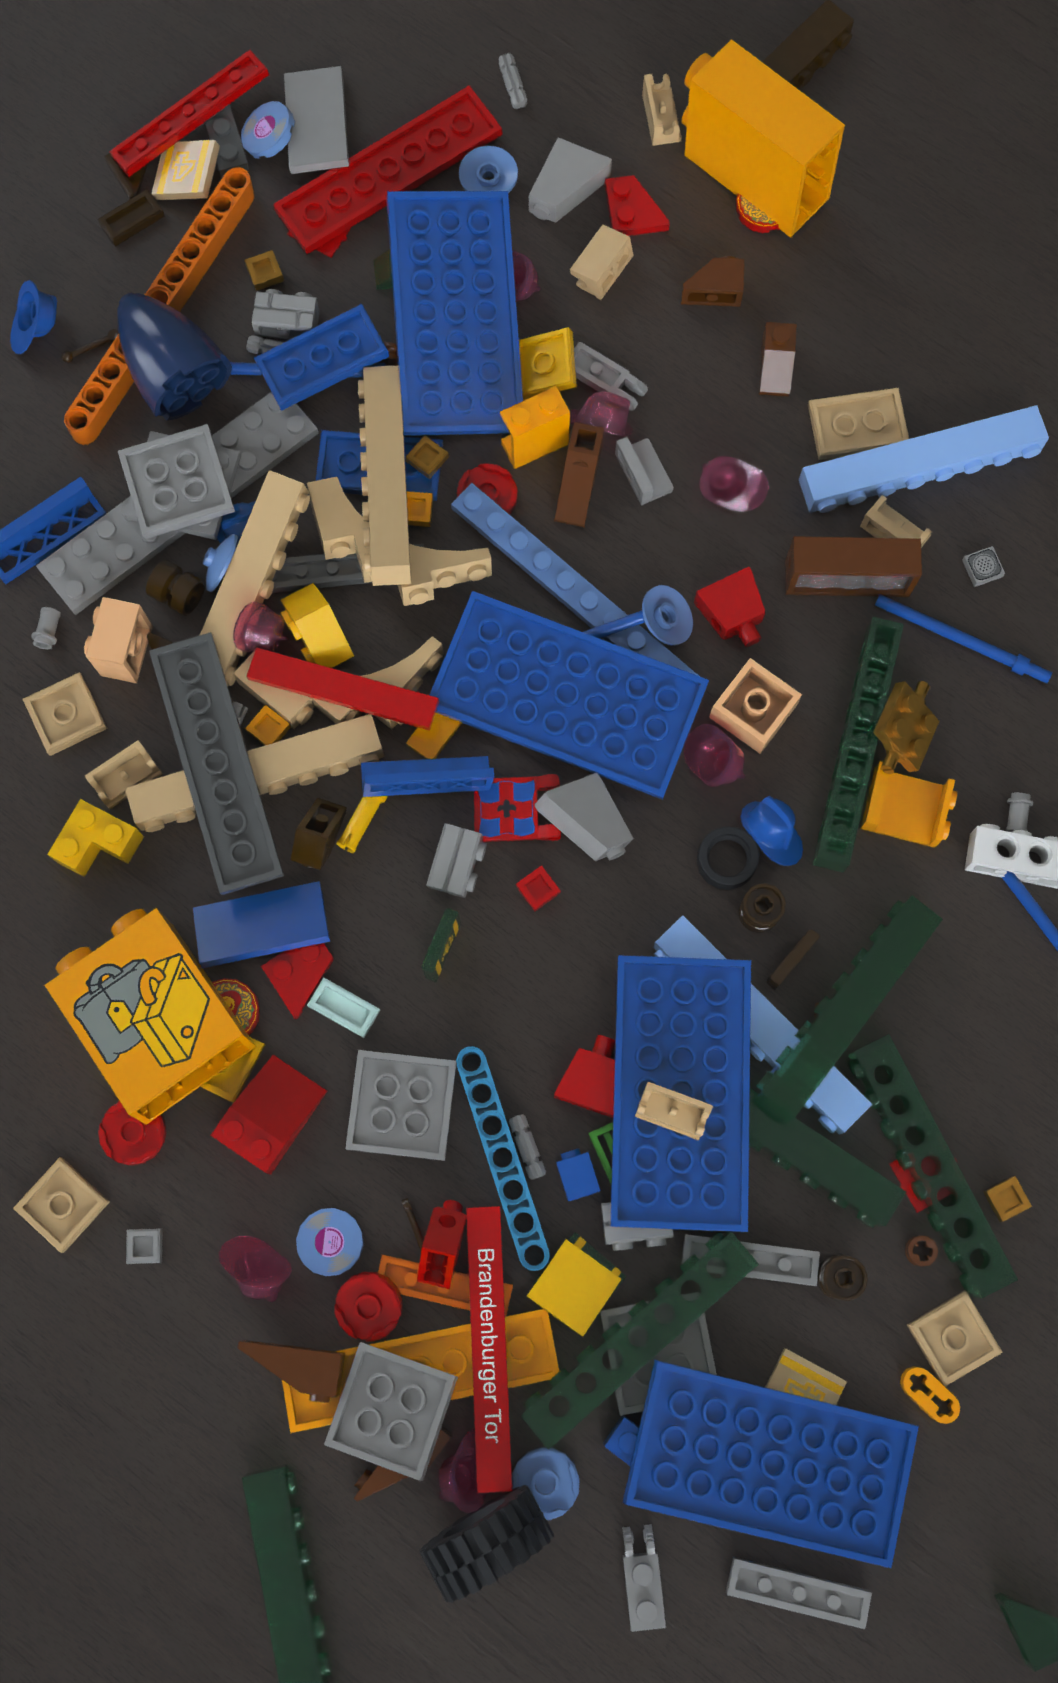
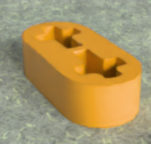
M913 1366L907 1368L902 1373L900 1379L902 1390L928 1416L943 1424L952 1423L957 1419L960 1414L959 1401L929 1371ZM912 1375L917 1377L924 1376L922 1384L929 1390L927 1394L916 1388L913 1391L910 1389L913 1384L910 1380ZM934 1395L944 1402L947 1399L950 1401L947 1406L950 1410L948 1415L944 1413L937 1415L936 1412L939 1407L931 1400Z

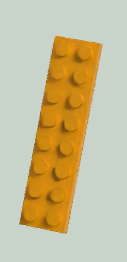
M544 1309L506 1316L508 1388L561 1378L548 1312ZM471 1323L368 1344L458 1376L451 1400L474 1396ZM358 1347L336 1351L344 1352L345 1359L340 1395L330 1397V1403L310 1401V1394L300 1393L282 1380L290 1433L331 1425Z

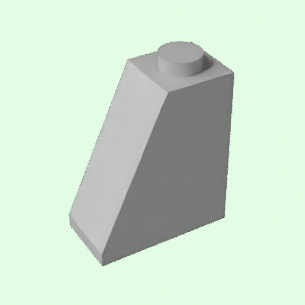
M558 137L529 194V212L541 220H550L556 223L605 184V179L611 177L612 159Z
M598 773L549 790L534 804L539 813L595 861L608 857L609 861L620 857L626 852L625 847L634 839Z

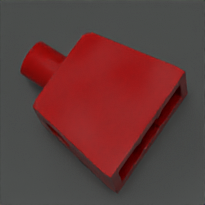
M749 566L696 591L694 599L696 607L723 640L738 634L744 646L750 647L762 639L755 626L763 621L765 608Z
M597 1035L592 1052L579 1048L559 1083L554 1098L613 1118L615 1060L611 1059V1055L615 1047V1040L603 1035Z
M447 1200L442 1208H433L421 1249L417 1276L418 1282L450 1289L467 1215L462 1213V1204L457 1201Z

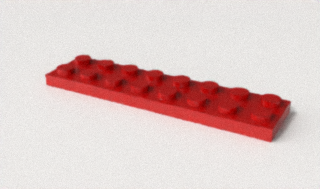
M469 85L350 157L348 167L330 169L274 203V210L304 252L309 254L387 206V191H412L461 161L473 149L485 146L502 135V127Z

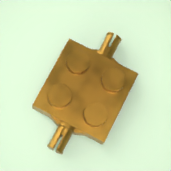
M906 681L895 683L873 732L883 743L887 755L880 767L884 773L893 774L897 762H900L908 772L919 771L940 722L925 704V697L930 689V685L927 682L919 681L915 691L912 690Z

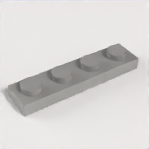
M685 1234L681 1269L817 1286L820 1252Z
M734 1556L726 1594L862 1629H866L872 1596L870 1590Z

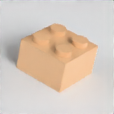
M102 597L100 607L97 606L94 610L93 624L95 626L92 636H88L85 642L84 652L86 657L100 676L137 684L148 645L147 634L148 632L151 633L153 625L140 604Z
M750 658L714 704L709 718L761 754L796 708L802 694Z

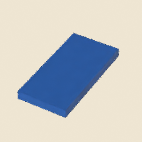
M360 304L255 357L254 360L282 411L362 371L363 367H370L390 357L364 306Z
M321 431L316 481L337 476L344 493L362 495L361 477H367V471L361 470L360 452H366V447H361L360 433ZM404 437L405 457L422 438ZM431 439L443 448V440ZM405 459L406 490L408 492L432 493L433 500L437 501L440 468L428 479L408 464Z
M320 881L193 908L198 957L201 968L330 942Z

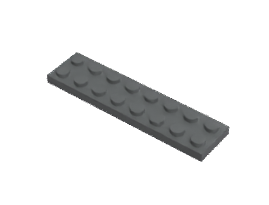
M206 633L150 650V656L219 893L224 895L283 877V869L212 633Z

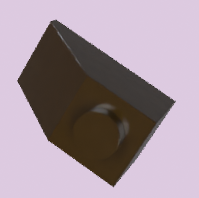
M317 797L296 828L290 860L308 868L321 870L331 855L347 807Z

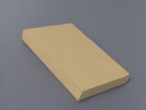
M899 388L814 399L808 402L818 460L844 457L909 439Z

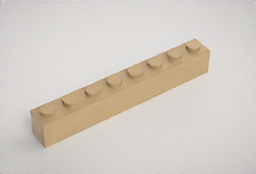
M398 365L363 367L364 380H358L359 399H364L365 403L359 404L360 423L365 422V428H360L361 447H366V452H360L361 470L367 471V477H361L362 495L368 496V502H362L363 521H369V528H363L364 547H370V554H364L365 573L372 574L373 586L411 584L405 450Z
M270 470L267 473L200 634L212 633L228 686H232L236 680L233 673L238 669L236 666L240 657H244L249 649L250 639L248 638L251 630L260 623L262 617L261 606L264 599H269L274 588L273 577L276 570H281L285 563L286 553L284 551L288 541L292 542L298 530V524H296L300 513L306 511L310 501L309 491L304 483Z
M372 714L247 751L260 795L268 792L270 795L285 792L288 786L298 783L302 786L309 785L318 781V777L327 774L339 776L348 772L350 767L361 765L364 762H379L380 758L385 757ZM184 770L125 788L134 823L141 831L155 832L163 829L166 823L173 821L184 823L195 818L196 810Z

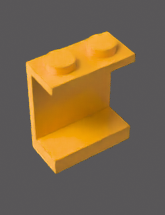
M556 386L500 411V416L511 434L501 439V445L514 469L569 445L570 411Z
M879 761L873 771L860 829L934 848L942 839L946 840L951 826V822L946 821L948 810H953L957 799V791H953L955 780L948 779L944 785L898 773L887 774L881 770L880 767L883 762Z

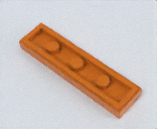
M382 1254L378 1273L388 1277L398 1287L401 1295L470 1311L469 1274L454 1271L450 1289L418 1282V1262ZM504 1283L505 1317L507 1316L513 1285Z

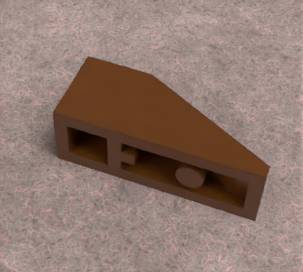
M249 1340L238 1342L239 1350L300 1393L310 1394V1401L330 1403V1397L340 1395L345 1359L344 1352Z

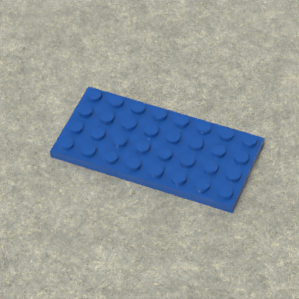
M387 191L386 200L398 373L402 400L403 436L509 433L500 416V411L522 402L523 392L508 191Z
M472 591L430 696L439 698L436 710L438 714L589 772L598 773L602 777L663 800L709 680Z
M618 955L610 1227L748 1232L751 960ZM647 1082L713 1105L704 1127V1133L699 1141L635 1117Z
M654 1360L623 1503L637 1508L892 1568L919 1426Z

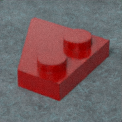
M634 175L605 179L604 186L612 229L627 236L669 231L670 223L668 218Z
M320 943L283 951L263 964L261 968L296 1020L301 1016L304 1006L310 996L316 991L322 976L328 971L334 958L325 944Z

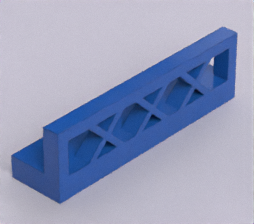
M81 476L0 529V561L7 556L18 557L16 566L8 572L4 573L0 567V578L5 585L53 554L107 514ZM91 502L97 512L87 519L78 518L79 508ZM60 521L69 523L68 532L62 536L51 535L55 524ZM34 538L44 540L41 550L36 553L26 552L29 541Z
M488 756L364 762L360 766L363 797L490 790L494 779V769L489 768Z

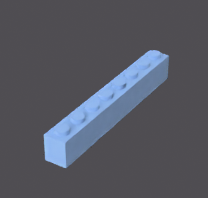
M1036 405L802 468L799 483L809 513L815 511L826 513L834 510L841 504L849 503V505H856L871 496L878 495V497H881L883 495L886 497L893 494L897 489L905 487L907 489H915L927 481L936 479V481L941 482L950 479L957 473H975L981 470L983 466L991 464L1001 466L1009 463L1013 458L1021 456L1024 458L1034 457L1041 453L1049 436Z
M683 915L653 946L656 950L654 953L655 957L726 959ZM751 984L750 1053L760 1062L765 1059L773 1068L770 1071L781 1084L786 1085L788 1083L797 1092L794 1095L795 1098L806 1109L812 1107L821 1116L818 1121L830 1133L836 1131L839 1135L845 1133L872 1103Z

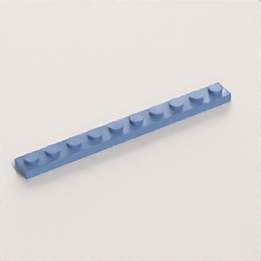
M473 483L451 504L453 511L590 628L628 616ZM640 625L603 638L612 644L699 676Z

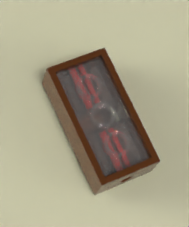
M794 536L785 559L786 595L879 596L881 594L889 597H909L922 575L921 539Z

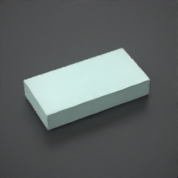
M324 977L307 1004L309 1008L362 1038H365L380 1012V1009Z

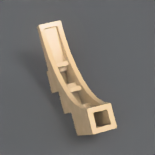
M337 476L308 482L310 504L325 559L343 558L356 553L364 583L371 582L372 574L365 573L364 554H370V547H364L363 528H369V522L363 521V516L356 511L345 496ZM409 544L411 584H398V589L403 606L419 605L426 601L434 600L433 589L447 588L454 584L471 580L479 581L485 577L492 576L489 549L451 551L435 550Z
M432 636L417 651L395 665L361 677L416 692L423 682L421 678L429 670L434 671L443 660L442 655L444 654L442 643ZM255 651L233 673L239 685L290 723L292 729H295L299 724H305L312 716V709L314 707L335 724L358 718L362 715V712L248 680L246 676ZM375 716L391 730L397 724H403L397 721Z

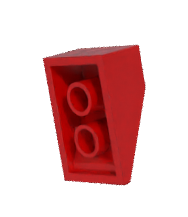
M272 1055L230 1106L210 1136L263 1172L272 1174L328 1091L275 1055Z

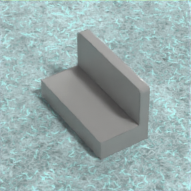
M628 437L616 441L615 455L641 506L673 492L674 486L648 438L631 444Z

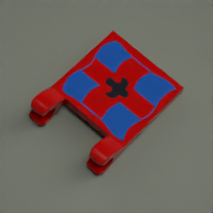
M547 774L537 777L494 778L490 790L474 791V831L483 835L482 842L560 840L561 831L553 824L538 826V811L534 806L538 801V790L549 791L560 787L558 775Z

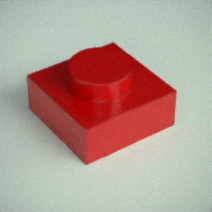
M542 865L516 883V888L534 912L561 893V890Z

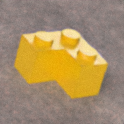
M314 583L280 600L285 608L284 611L280 612L296 641L302 639L305 648L301 649V652L307 662L333 668L354 657L329 603Z
M80 799L47 855L58 864L85 877L100 850L129 864L144 836L137 828Z

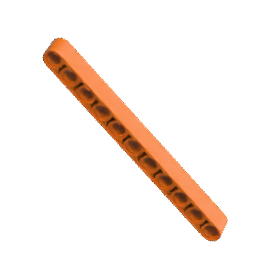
M234 167L225 173L145 295L166 303L179 312L182 310L255 198L251 177L247 170L241 167ZM177 279H182L180 282L173 283ZM119 334L64 416V423L73 440L78 444L88 445L95 441L134 382L124 358ZM119 374L117 378L109 379L112 375ZM96 399H103L100 403L92 404ZM87 423L84 427L76 429L79 424Z

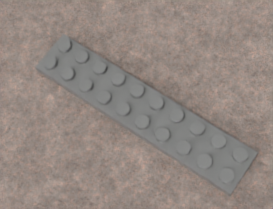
M270 392L212 435L215 446L237 450L241 454L230 492L231 499L319 434L318 428L297 404L281 411L272 392ZM128 497L36 565V567L70 610L77 615L185 533L171 531L144 539L139 522L127 520L125 517V511L130 498Z

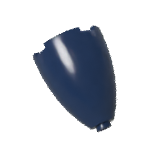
M128 293L120 299L117 308V325L124 358L140 394L156 417L163 416L166 421L183 417L203 405L200 400L207 397L214 388L221 390L230 377L232 364L215 342L200 327L173 307L147 295Z

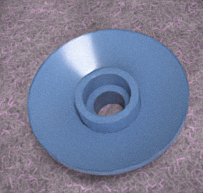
M482 146L473 149L463 158L459 167V179L465 191H508L509 193L514 188L518 178V168L514 158L504 149L495 146ZM486 177L493 178L491 180H485Z
M231 534L216 550L211 547L207 550L202 562L203 565L208 567L206 573L207 591L213 592L226 573L236 549L237 535Z
M665 585L655 586L645 594L642 603V613L644 621L653 636L667 645L675 646L685 642L692 633L693 617L684 597L675 589Z

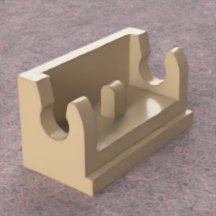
M652 74L644 75L642 96L652 146L681 142L682 138L669 75L664 74L663 81L659 84H654Z
M602 225L570 268L571 275L579 279L576 285L584 291L595 295L597 299L602 300L634 256L630 237Z
M882 495L865 514L860 527L875 538L921 539L922 548L930 538L932 531L929 528L923 531L888 506L886 504L887 498Z
M137 740L86 774L85 778L98 793L97 795L103 803L111 809L127 798L125 788L156 779L162 775V772L144 746Z
M647 1082L635 1117L699 1141L704 1133V1127L713 1105Z

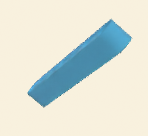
M473 1046L466 1047L457 1056V1068L520 1262L526 1269L537 1271L544 1268L548 1263L550 1257L549 1249L486 1057L479 1048ZM472 1054L477 1055L481 1059L480 1067L475 1071L464 1069L462 1064L464 1058ZM479 1086H487L491 1090V1098L485 1103H478L473 1099V1091ZM489 1117L498 1118L502 1123V1128L496 1135H489L483 1130V1124ZM499 1149H507L512 1154V1162L506 1167H498L493 1162V1156ZM518 1181L522 1185L523 1193L520 1198L511 1200L505 1197L503 1189L506 1183ZM520 1213H528L533 1218V1227L528 1232H519L514 1226L515 1217ZM531 1245H537L544 1251V1259L538 1265H530L525 1260V1250Z

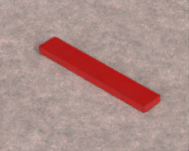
M248 50L110 150L112 158L130 177L269 76L268 69L251 50Z
M257 647L246 676L250 681L429 731L439 704V698Z

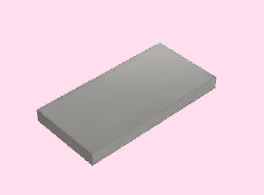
M336 66L285 73L286 107L292 112L295 120L294 127L291 126L290 132L292 136L288 142L289 169L291 174L348 167L349 154L342 67Z

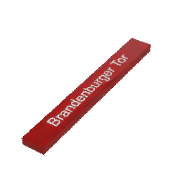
M500 1206L466 1208L477 1493L512 1491L501 1212Z

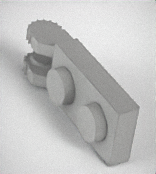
M578 342L575 346L576 378L608 398L615 399L619 405L626 409L634 411L638 402L634 397L621 390V388L625 384L630 391L635 392L639 396H644L648 391L647 385L631 375L630 371L584 343Z
M652 1524L644 1525L643 1538L646 1543L647 1553L633 1554L634 1539L631 1528L622 1527L625 1549L623 1564L631 1632L666 1628L658 1553L655 1552Z

